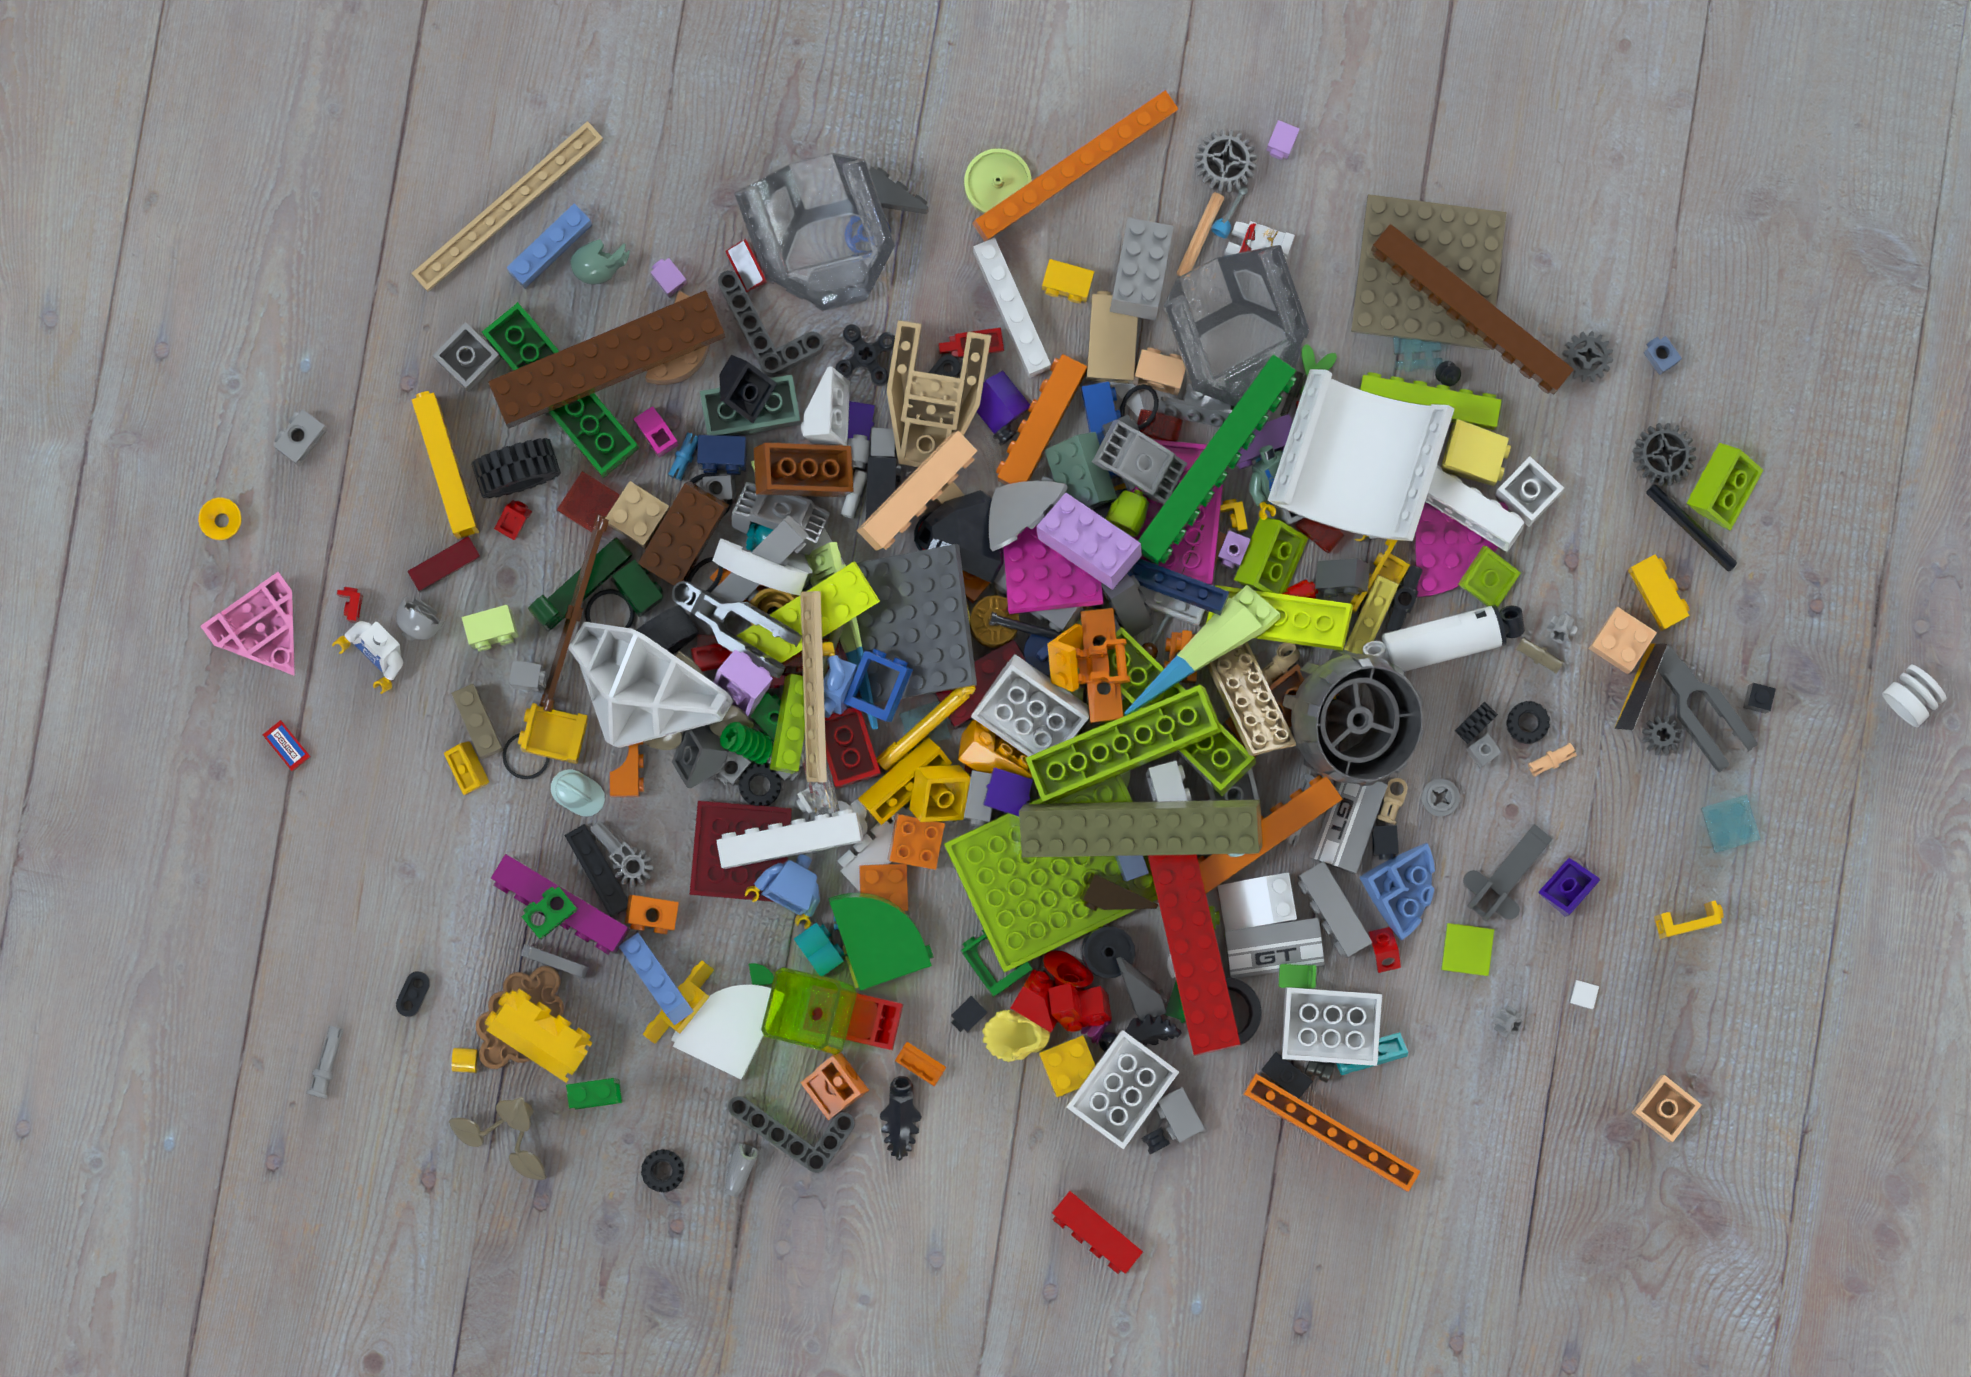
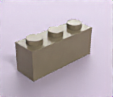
M470 684L452 692L451 694L479 757L483 760L503 751V747L476 686Z

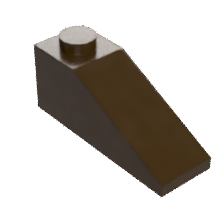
M1091 873L1080 896V899L1085 901L1084 906L1094 911H1097L1098 908L1103 910L1157 909L1158 904L1094 873Z

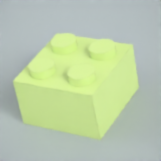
M508 605L462 617L468 643L473 650L478 649V652L491 649V645L495 643H500L501 645L515 642L514 638L519 637L512 610Z

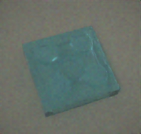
M1747 795L1700 808L1714 853L1761 840Z

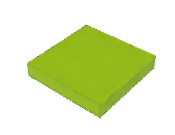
M1483 546L1458 585L1485 606L1496 605L1499 607L1521 572L1490 548Z
M1447 923L1441 970L1489 976L1494 929Z

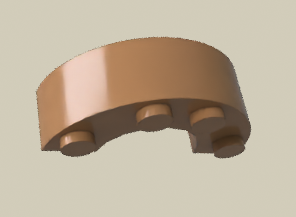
M679 291L674 303L690 296ZM710 345L648 370L645 377L646 381L656 385H671L688 379L704 363Z

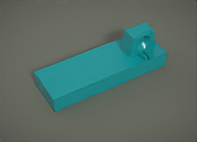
M1400 1032L1379 1038L1377 1065L1408 1056L1409 1052ZM1336 1063L1341 1076L1374 1066Z

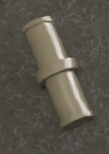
M1525 637L1516 649L1532 658L1535 664L1540 663L1555 674H1557L1564 663L1563 660L1547 652V648H1541Z

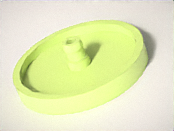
M990 149L977 155L968 165L964 177L965 193L974 208L984 214L1032 181L1031 173L1025 161L1014 152L1006 149Z

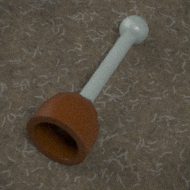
M1165 614L1166 616L1152 642L1142 645L1154 659H1156L1158 654L1155 644L1167 622L1173 617L1169 614Z

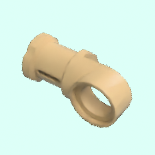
M1285 642L1281 644L1276 651L1277 655L1272 658L1273 661L1261 669L1268 686L1279 676L1287 673V669L1299 659L1300 652L1295 644ZM1293 650L1290 655L1284 656L1286 652Z
M1394 778L1387 783L1388 786L1383 797L1384 802L1376 819L1396 825L1395 818L1399 807L1403 805L1408 789L1406 782L1401 778ZM1399 782L1403 785L1404 789L1401 795L1396 796L1391 793L1390 786L1392 783Z

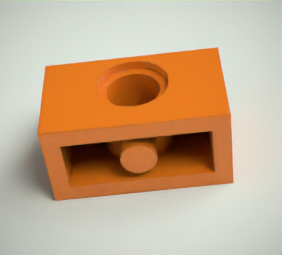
M629 895L624 924H631L630 929L644 931L645 927L654 928L653 933L667 935L668 930H675L679 902ZM650 908L654 909L657 913V918L653 922L648 921L646 918V912Z

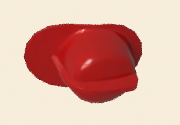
M1054 950L1045 955L1043 960L1044 966L1054 976L1055 986L1071 983L1079 992L1083 991L1086 986L1093 982V974L1071 954Z

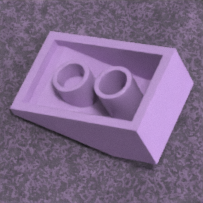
M735 649L717 670L713 683L728 692L733 699L732 704L742 709L747 717L750 718L770 687L773 678L770 677V673L765 668L756 666L746 653H740Z

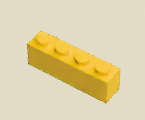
M927 737L863 793L858 800L868 813L882 825L911 800L916 767L948 766L952 762L941 748Z

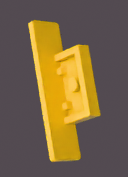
M1386 540L1387 550L1384 554L1379 552L1373 563L1377 567L1372 574L1369 573L1368 591L1361 592V594L1358 593L1350 602L1353 606V614L1357 611L1365 595H1369L1377 575L1398 584L1401 582L1410 564L1391 554L1398 540Z
M702 960L691 970V974L684 983L678 986L679 991L693 1009V1013L674 1025L661 1008L656 1018L647 1025L643 1035L655 1044L669 1026L680 1034L709 998L700 988L714 969Z

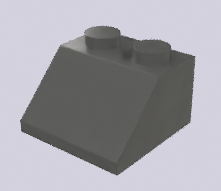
M705 725L683 732L682 741L677 747L672 763L686 787L693 788L720 772L723 763L727 760L728 751L721 746L719 736L711 731L710 725Z

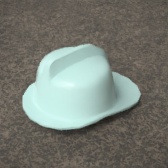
M573 769L563 770L553 778L551 783V794L554 800L575 814L592 816L603 807L605 796L602 787L579 771Z

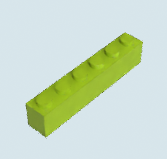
M1368 372L1367 375L1362 376L1359 390L1406 403L1431 406V404L1449 405L1454 408L1450 423H1455L1458 419L1483 429L1495 430L1497 427L1502 399H1496L1494 394L1483 393L1482 396L1474 395L1473 391L1467 389H1460L1457 392L1450 390V387L1445 385H1436V388L1429 387L1423 381L1407 383L1400 377L1392 376L1390 379L1381 378V374Z

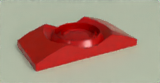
M814 984L803 1030L893 1051L904 1004Z

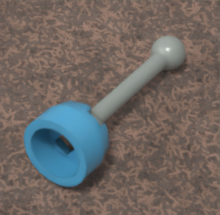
M1241 186L1239 194L1225 219H1217L1214 222L1211 231L1215 235L1225 239L1228 237L1231 231L1229 219L1243 195L1248 193L1247 187Z

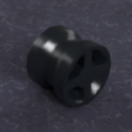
M1162 1127L1141 1138L1144 1143H1147L1150 1155L1171 1144L1168 1139H1165Z

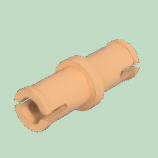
M1568 743L1553 752H1546L1545 756L1528 763V767L1532 775L1536 777L1551 768H1558L1559 764L1576 757L1577 754L1574 752L1575 749L1572 744Z

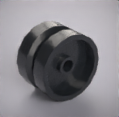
M1101 926L1090 931L1084 937L1080 947L1081 959L1085 968L1092 974L1102 978H1116L1122 975L1116 958L1121 957L1131 965L1135 958V945L1131 937L1124 930L1114 926ZM1106 948H1110L1111 956L1105 955L1104 951Z

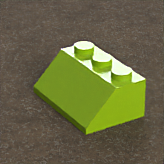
M1719 443L1686 504L1698 514L1731 531L1763 469L1741 449Z
M1259 518L1234 581L1243 586L1248 585L1255 591L1282 594L1290 584L1308 537L1280 520L1272 518L1263 520Z

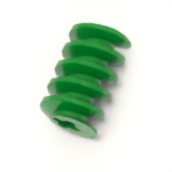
M740 722L728 724L720 736V743L724 749L735 752L737 755H742L744 758L755 761L757 764L766 763L772 754L773 742L771 738L753 728L742 725Z

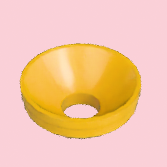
M218 497L207 501L202 506L198 522L202 532L209 538L226 540L238 532L242 516L234 502ZM220 514H225L229 518V523L223 528L218 527L215 523L216 517Z

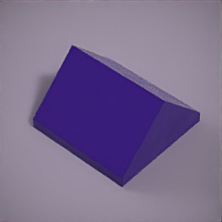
M1002 370L984 381L980 406L976 412L992 433L995 434L1008 423L1011 424L1028 411L1030 404Z
M1568 858L1538 893L1566 917L1575 910L1598 884L1600 879L1571 858Z

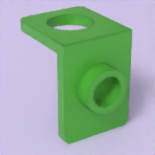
M1280 964L1278 986L1280 988L1315 989L1316 965Z

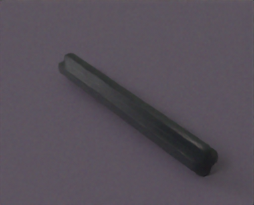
M1653 484L1646 491V494L1726 571H1731L1737 565V561L1661 488Z

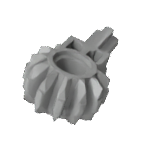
M601 821L596 822L591 827V832L610 851L611 855L609 857L615 863L613 868L621 869L615 876L616 878L624 876L621 882L623 885L627 884L630 879V886L634 888L636 885L635 880H638L639 884L643 886V876L649 880L651 879V875L646 873V870L652 871L654 866L646 865L652 861V858L649 856L643 859L646 854L645 850H641L639 855H637L636 847L631 849L626 842L622 844ZM632 861H637L640 864L639 871L634 874L629 873L627 869L628 864Z

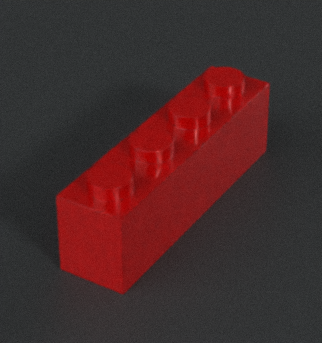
M1071 1191L1064 1196L1051 1212L1055 1216L1052 1219L1062 1228L1068 1226L1073 1230L1071 1236L1081 1244L1085 1240L1092 1246L1089 1251L1099 1259L1104 1256L1109 1260L1110 1263L1107 1266L1117 1274L1121 1271L1126 1274L1143 1253L1140 1248Z

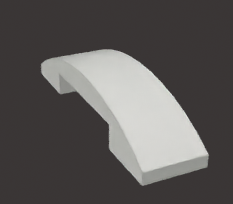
M720 539L712 561L758 584L800 596L808 576L807 572L789 565L784 567L744 551L742 546Z

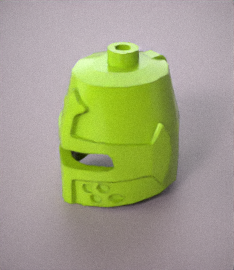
M1135 489L1134 492L1123 491L1115 502L1112 503L1105 519L1129 536H1138L1146 520L1149 502L1143 497L1144 493Z

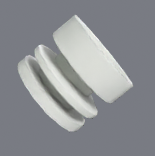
M1911 664L1906 669V673H1902L1899 676L1903 685L1893 682L1882 695L1888 705L1902 719L1914 727H1919L1929 717L1926 707L1936 710L1938 703H1943L1947 698L1942 688L1928 673Z

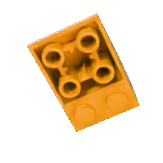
M975 719L972 720L961 734L958 760L979 772L992 773L993 768H998L1026 778H1032L1025 759L1028 756Z

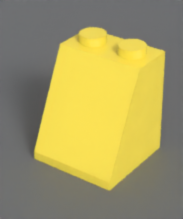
M1457 419L1450 432L1441 468L1445 473L1494 486L1497 481L1502 480L1505 468L1501 467L1503 458L1507 459L1511 446L1507 445L1509 438Z

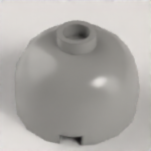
M404 597L396 612L398 627L403 631L401 634L410 641H414V639L428 640L435 636L444 624V618L441 617L439 620L436 617L437 611L417 599L410 602L408 601L409 597Z

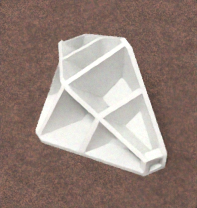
M584 622L572 643L569 644L568 649L580 664L605 741L617 748L720 722L733 703V699L728 692L644 634L631 628Z

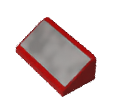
M746 239L725 251L746 293L767 283Z

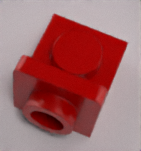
M512 500L506 505L494 529L510 539L516 540L526 520L531 516L532 511L528 509L525 503Z
M344 587L343 590H337L339 597L350 599L349 602L345 603L344 616H347L349 622L357 623L360 618L363 595L357 593L358 589Z

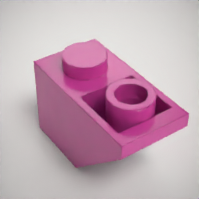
M653 406L633 419L659 458L678 446L676 438Z

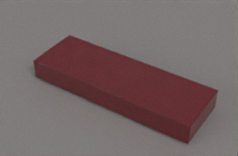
M469 536L407 572L418 591L421 592L480 558V555Z

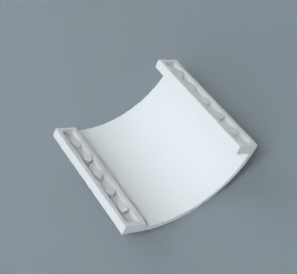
M1310 369L1267 501L1297 515L1338 529L1377 538L1413 541L1454 408L1449 405L1431 404V406L1412 404L1381 397L1331 379L1332 373L1327 370Z

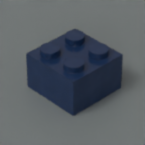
M698 435L697 464L699 470H703L705 474H717V471H727L728 475H741V471L746 472V437Z

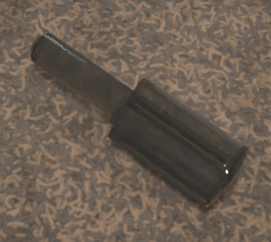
M1300 371L1295 373L1294 377L1297 379L1287 394V399L1280 413L1281 417L1288 414L1294 398H1298L1304 380L1307 377L1306 374Z

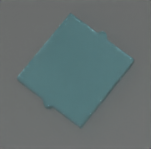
M939 701L900 713L899 715L905 729L903 733L909 732L939 704ZM947 718L912 748V751L927 737L934 743L951 738L946 724Z

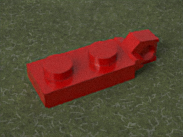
M1001 327L971 331L991 335L988 354L1004 352ZM968 332L949 336L950 342L938 343L939 354L951 353L955 358H963Z

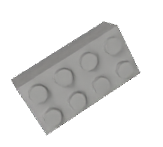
M1127 218L1110 312L1156 321L1174 226Z

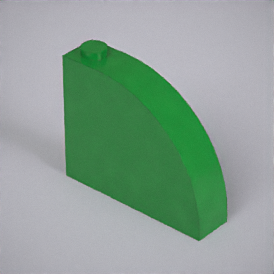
M846 893L828 898L860 991L932 966L930 959L934 958L930 944L925 946L915 923L896 904L880 896L867 893Z

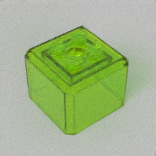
M782 967L775 972L761 1031L765 1037L779 1042L837 1055L843 1051L857 992L854 986L842 981ZM820 1007L823 1015L821 1019L815 1021L812 1018V1012L815 1008Z

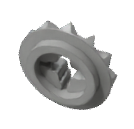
M1446 779L1432 780L1425 786L1422 792L1423 806L1428 813L1436 816L1451 814L1459 804L1460 797L1457 787ZM1446 789L1447 792L1444 798L1449 804L1440 802L1434 805L1436 796L1433 792L1440 794Z

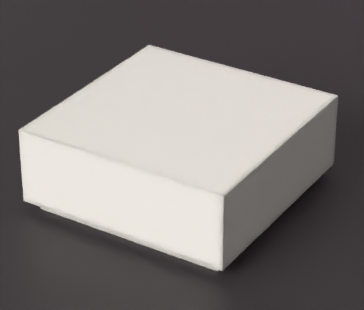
M1575 980L1569 1003L1593 1009L1599 986Z

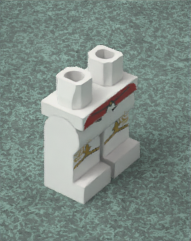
M1252 221L1249 224L1236 222L1231 235L1243 239L1241 246L1229 242L1224 255L1227 256L1279 245L1284 261H1286L1295 235L1273 230Z

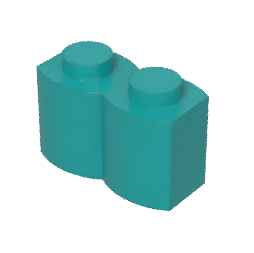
M816 922L795 937L794 941L818 975L823 977L844 962L842 956L845 954L837 943L832 945L828 937L831 934L825 925L819 926Z

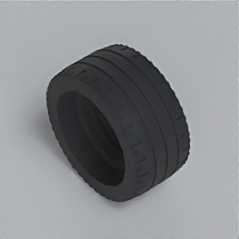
M680 605L662 612L636 630L671 654L682 649L698 635L696 626Z
M1225 977L1228 990L1237 992L1245 999L1248 1005L1249 1017L1247 1024L1238 1033L1240 1045L1249 1041L1259 1028L1262 1017L1261 1004L1257 994L1247 983L1236 978Z

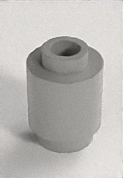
M853 435V438L848 439L847 445L851 446L852 469L865 470L866 465H868V457H870L871 441L867 440V436Z

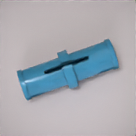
M689 432L686 433L680 450L676 451L675 456L677 457L670 472H668V475L673 478L678 469L679 471L675 479L682 481L689 462L692 463V455L698 445V436L696 435L690 444L693 434Z

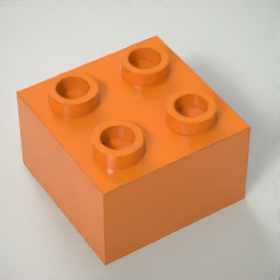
M896 813L887 860L936 870L945 823L940 821L920 822L914 816Z

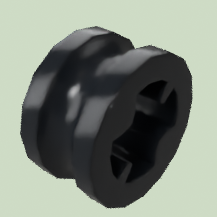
M1009 423L999 429L993 436L994 439L999 440L998 444L1000 446L1007 443L1017 433L1015 430L1012 431L1010 429L1011 425Z

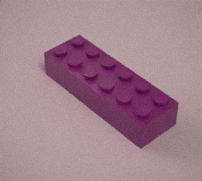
M507 854L504 855L491 876V879L495 881L493 886L506 894L509 891L514 892L515 896L513 898L526 906L532 902L539 903L543 899L542 894L553 886L554 889L558 887L557 884ZM560 887L578 910L559 926L566 930L572 927L577 930L575 935L588 943L590 939L597 942L595 947L607 955L611 951L616 954L619 950V945L623 943L630 929ZM556 897L552 900L551 906L553 910L563 908L564 901L561 897Z

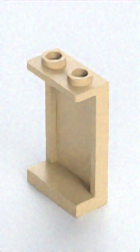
M1097 291V294H1092L1086 381L1133 384L1138 317L1110 312L1113 295L1108 291Z

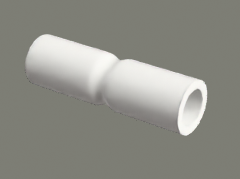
M859 470L854 471V492L846 496L840 515L854 519L860 495L867 480V473Z

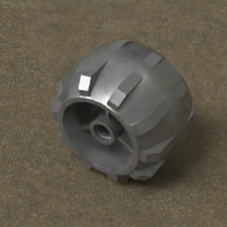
M1347 650L1332 651L1329 661L1318 666L1308 662L1300 669L1301 675L1305 680L1300 685L1295 696L1285 694L1282 706L1292 709V727L1289 729L1296 742V746L1293 747L1298 748L1304 756V765L1337 782L1371 786L1377 780L1386 778L1394 772L1399 773L1407 766L1408 759L1414 753L1418 742H1421L1424 733L1421 710L1423 700L1420 691L1413 688L1410 681L1404 676V671L1401 668L1373 655L1355 654ZM1357 683H1365L1369 687L1374 700V717L1368 708L1360 705ZM1339 693V699L1331 702L1334 696ZM1327 714L1330 724L1325 728V716ZM1350 732L1355 734L1367 732L1365 737L1350 749L1337 751L1334 748Z

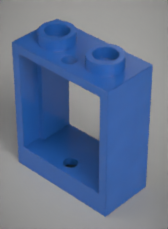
M880 650L865 651L844 704L886 722H892L913 669L907 667L908 662L895 657L894 661L885 658L887 653ZM871 660L900 672L885 709L856 697Z

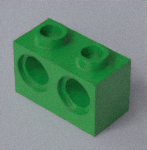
M553 886L542 894L543 899L539 903L532 902L523 909L525 914L521 917L540 940L578 910L559 886L556 889ZM556 897H561L564 901V906L560 910H553L551 906L552 900ZM538 912H542L545 915V922L540 926H536L533 923V916Z

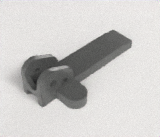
M1533 824L1489 880L1478 871L1472 870L1464 875L1463 883L1475 894V897L1467 906L1479 914L1485 921L1495 911L1507 920L1516 918L1519 915L1520 908L1508 896V893L1543 852L1552 838L1537 825ZM1491 888L1500 896L1485 913L1476 904L1487 890Z

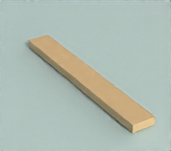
M809 591L800 593L807 782H827L821 592Z

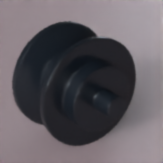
M1444 361L1436 368L1435 377L1442 385L1451 387L1460 380L1461 370L1452 361Z

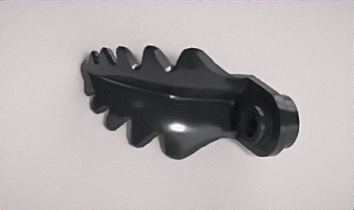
M1146 1015L1143 1022L1139 1018H1133L1125 1030L1127 1034L1146 1048L1147 1044H1159L1158 1039L1167 1041L1168 1038H1178L1182 1034L1181 1030L1176 1027V1024L1173 1023L1171 1025L1169 1019H1165L1163 1022L1162 1016H1157L1155 1022H1153L1151 1015ZM1105 1032L1099 1041L1101 1049L1106 1052L1118 1035Z
M898 1076L893 1079L890 1084L889 1104L880 1113V1119L888 1122L881 1128V1132L890 1134L884 1139V1143H891L888 1145L887 1150L892 1151L891 1156H895L898 1161L908 1156L906 1151H912V1147L909 1144H915L916 1140L910 1135L919 1133V1128L913 1123L921 1121L922 1118L920 1112L913 1105V1083L906 1076Z

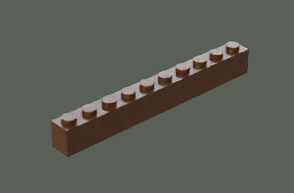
M1392 224L1386 228L1373 244L1371 251L1374 252L1373 256L1382 263L1384 261L1392 266L1391 270L1397 276H1404L1410 281L1409 284L1418 292L1422 290L1428 295V300L1436 306L1441 305L1446 309V314L1455 321L1460 320L1465 324L1464 328L1474 336L1476 334L1484 339L1483 343L1489 349H1496L1502 354L1501 357L1504 361L1511 365L1514 363L1520 368L1519 371L1523 376L1528 379L1533 378L1538 382V387L1543 392L1554 395L1574 369Z

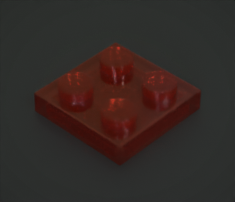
M582 471L557 508V511L592 533L596 515H603L606 518L620 495Z

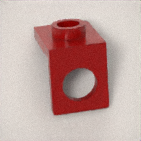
M1386 927L1369 931L1368 934L1372 941L1371 944L1375 953L1378 973L1401 968L1399 949L1392 929ZM1387 958L1395 959L1390 965L1382 964L1383 960Z

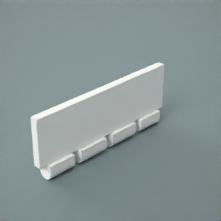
M902 807L900 810L896 812L898 814L916 817L909 810L910 807H908L907 809ZM896 813L890 817L893 820L891 824L888 821L882 825L877 823L870 830L876 837L874 840L866 833L863 837V842L853 845L854 849L859 853L855 856L848 850L837 860L843 867L840 872L859 892V865H884L892 862L887 860Z

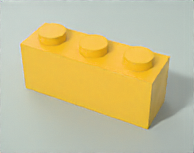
M1654 554L1630 567L1628 572L1660 630L1663 631L1689 617L1688 611L1690 609L1687 602L1678 596L1676 592L1678 591V586L1674 579H1669L1667 576L1665 562L1661 557L1658 558Z

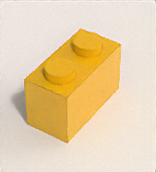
M1049 259L1041 290H1044L1045 294L1052 297L1066 296L1068 297L1067 300L1074 303L1086 302L1094 271Z

